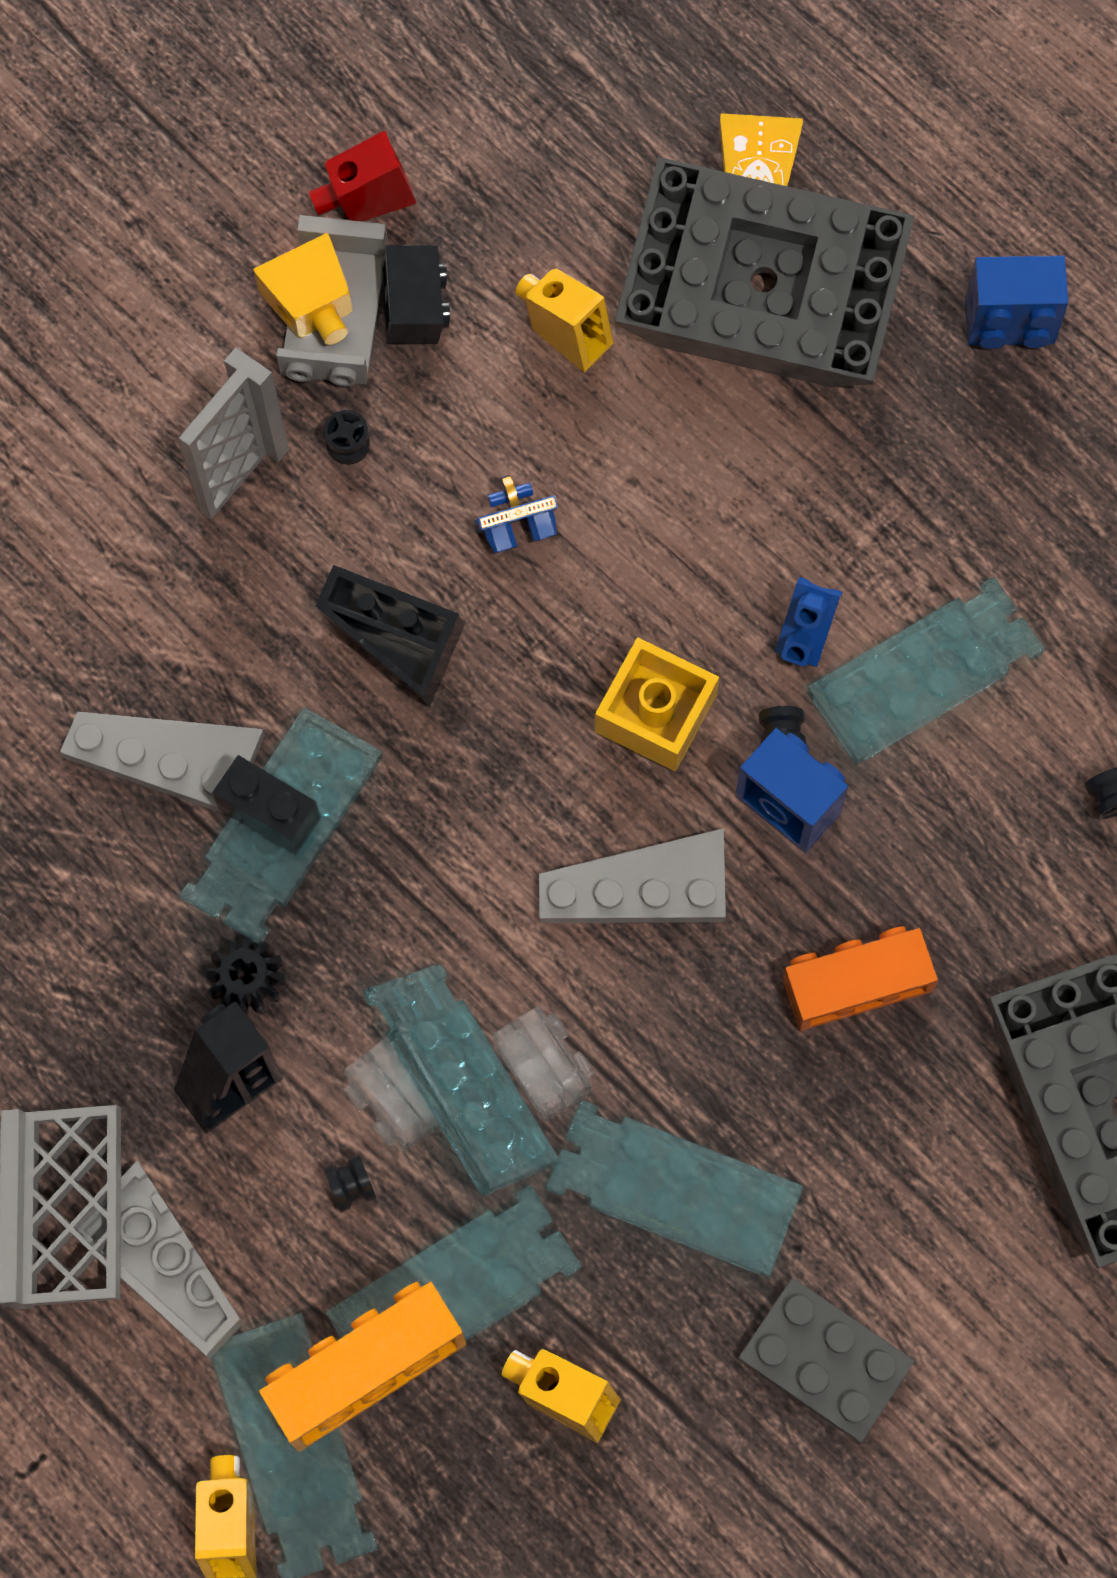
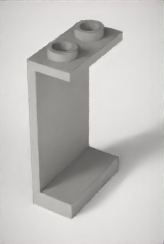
M300 215L297 228L300 246L328 233L350 292L353 311L341 318L348 329L347 336L333 345H326L318 330L305 337H297L287 326L284 349L278 348L276 355L280 375L287 376L298 382L319 379L328 380L336 385L345 387L353 386L355 383L367 385L382 290L381 263L385 246L388 245L386 224Z

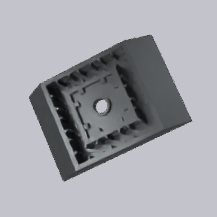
M658 157L619 302L615 324L657 347L831 387L873 384L915 215ZM759 273H768L775 278L777 284L771 291H757L751 283L754 276Z
M1117 954L1000 993L988 999L1000 1056L1071 1232L1097 1269L1117 1262V1117L1112 1110L1113 1100L1117 1098Z

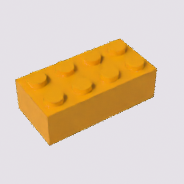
M418 1281L408 1285L393 1297L396 1304L380 1314L376 1308L364 1313L350 1324L353 1328L352 1332L337 1341L334 1336L323 1339L308 1350L311 1358L293 1368L291 1363H287L265 1378L268 1385L259 1390L288 1441L299 1453L466 1346L463 1331L431 1281L424 1286H421Z

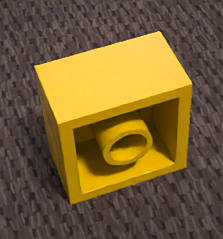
M637 637L595 713V732L676 772L717 697L719 676Z

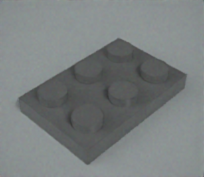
M793 1277L738 1358V1361L858 1444L862 1443L914 1363L912 1358Z

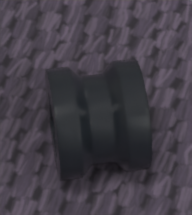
M351 410L335 412L327 419L323 432L330 457L334 461L346 465L355 464L364 459L370 447L368 427L365 419L360 414Z
M775 706L762 710L759 713V725L764 728V736L761 738L760 743L775 728H778L785 735L788 733L796 735L806 744V736L801 733V725L805 720L804 710L796 706Z
M1116 767L1097 774L1085 783L1088 794L1096 799L1097 806L1095 811L1099 819H1109L1117 816Z
M359 1154L351 1156L348 1163L340 1167L330 1165L323 1168L341 1213L349 1210L352 1203L362 1199L369 1202L377 1198Z

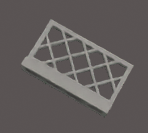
M237 348L224 361L229 378L228 381L178 438L200 511L211 520L266 455L279 463L289 451L272 372Z
M118 1105L36 1112H23L20 1109L1 1111L0 1304L18 1310L32 1309L36 1305L120 1300L121 1107ZM107 1118V1136L93 1149L79 1134L93 1119ZM67 1121H77L72 1128L66 1123ZM57 1122L67 1133L48 1153L39 1144V1124ZM75 1140L90 1155L71 1175L56 1159ZM106 1151H107V1161L102 1157V1155H103ZM39 1154L43 1157V1160L40 1163ZM98 1162L107 1171V1183L93 1197L79 1181ZM52 1165L66 1181L47 1200L38 1191V1180ZM75 1188L89 1203L72 1222H69L55 1207ZM106 1198H107V1209L102 1205V1203L104 1202V1200H105ZM38 1201L43 1205V1207L39 1211ZM97 1209L107 1219V1231L93 1245L78 1229ZM51 1213L66 1229L47 1249L38 1240V1226ZM74 1235L89 1251L70 1271L55 1255ZM105 1247L106 1257L101 1253ZM38 1250H39V1251L42 1253V1255H41L40 1258L37 1260V1258H38ZM97 1258L106 1267V1288L89 1290L78 1277ZM51 1262L65 1278L52 1292L37 1293V1275ZM72 1284L79 1289L77 1291H67Z

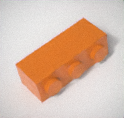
M904 926L896 927L879 935L880 940L862 945L861 940H852L835 947V953L818 958L816 953H808L790 961L791 966L785 967L782 980L799 1031L933 992L938 978L920 928L907 931Z

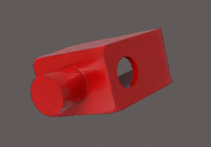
M386 131L380 132L327 160L325 167L331 182L309 191L318 216L342 207L351 221L362 222L417 203L404 168Z

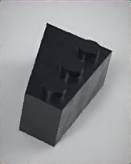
M333 565L317 601L316 608L324 619L430 707L465 626L459 613Z
M236 1001L228 1007L221 1004L203 1016L200 1021L202 1025L195 1029L174 1088L178 1097L205 1134H208L283 1080L270 1047Z

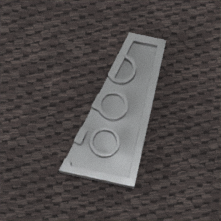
M77 712L60 750V754L64 759L223 813L217 807L212 794L213 790L237 755L254 763L265 733L263 729Z
M724 828L539 874L540 923L725 922Z
M136 1161L121 1177L120 1279L210 1360L242 1326L243 1322L140 1163ZM106 1198V1199L104 1200V1202L102 1203V1205H103L106 1209H107V1198ZM96 1209L78 1230L94 1245L107 1231V1219ZM105 1247V1248L103 1249V1251L101 1252L105 1257H106V1247Z

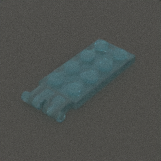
M995 577L984 582L980 587L983 593L969 602L963 604L958 597L808 686L807 694L856 765L1004 678L1010 670L1007 666L1008 664L1025 654L1033 660L1046 651V648L1023 617L1011 624L1007 621L1006 618L1014 614L1017 608Z
M304 707L263 770L315 800L321 816L320 821L295 856L231 817L205 856L207 863L210 864L209 868L197 886L191 882L185 886L180 898L213 918H217L225 906L230 907L231 910L224 924L245 937H251L257 944H261L269 931V928L263 925L276 904L284 908L286 907L383 758L382 751Z
M441 964L407 974L404 979L399 977L367 988L365 990L367 1003L370 1006L377 1005L391 1028L386 1033L388 1039L482 1197L544 1171L559 1160L465 1001L456 1002L444 982L447 974Z
M580 1101L565 1140L582 1147L579 1155L566 1150L560 1151L545 1188L546 1190L563 1196L566 1188L592 1198L590 1208L767 1278L770 1277L803 1185L628 1117H624L622 1125L597 1116L598 1107L596 1105Z
M530 1185L515 1195L519 1203L499 1216L495 1217L491 1209L325 1311L340 1338L353 1331L350 1324L364 1313L376 1308L380 1314L396 1304L393 1297L403 1288L417 1281L421 1286L431 1281L460 1326L465 1341L539 1296L541 1290L538 1284L561 1270L565 1277H568L580 1270L582 1266L560 1231L555 1232L544 1240L541 1237L539 1231L549 1226L553 1219Z
M302 1313L235 1335L212 1357L267 1534L271 1536L278 1533L286 1562L278 1564L281 1578H301L325 1569L320 1550L330 1546L337 1564L379 1550L373 1531L363 1533L357 1516L355 1505L363 1503V1499L340 1428L338 1427L299 1453L288 1441L259 1390L268 1385L265 1378L279 1367L291 1363L293 1368L311 1358L308 1350L313 1347Z

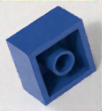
M1065 255L976 257L965 296L968 345H980L985 349H997L1004 345L1024 344L1028 348H1041L1048 344H1055L1068 306Z
M775 728L740 767L735 797L806 854L840 816L848 785L844 783L845 777L836 767L828 762L821 764L809 754V748L799 737L792 733L785 735L778 728Z

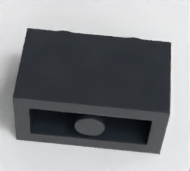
M386 245L381 263L386 344H438L442 328H448L450 323L449 302L442 301L441 289H445L447 284V267L445 262H439L438 246Z
M237 755L212 792L220 811L295 856L321 819L315 800L240 755Z

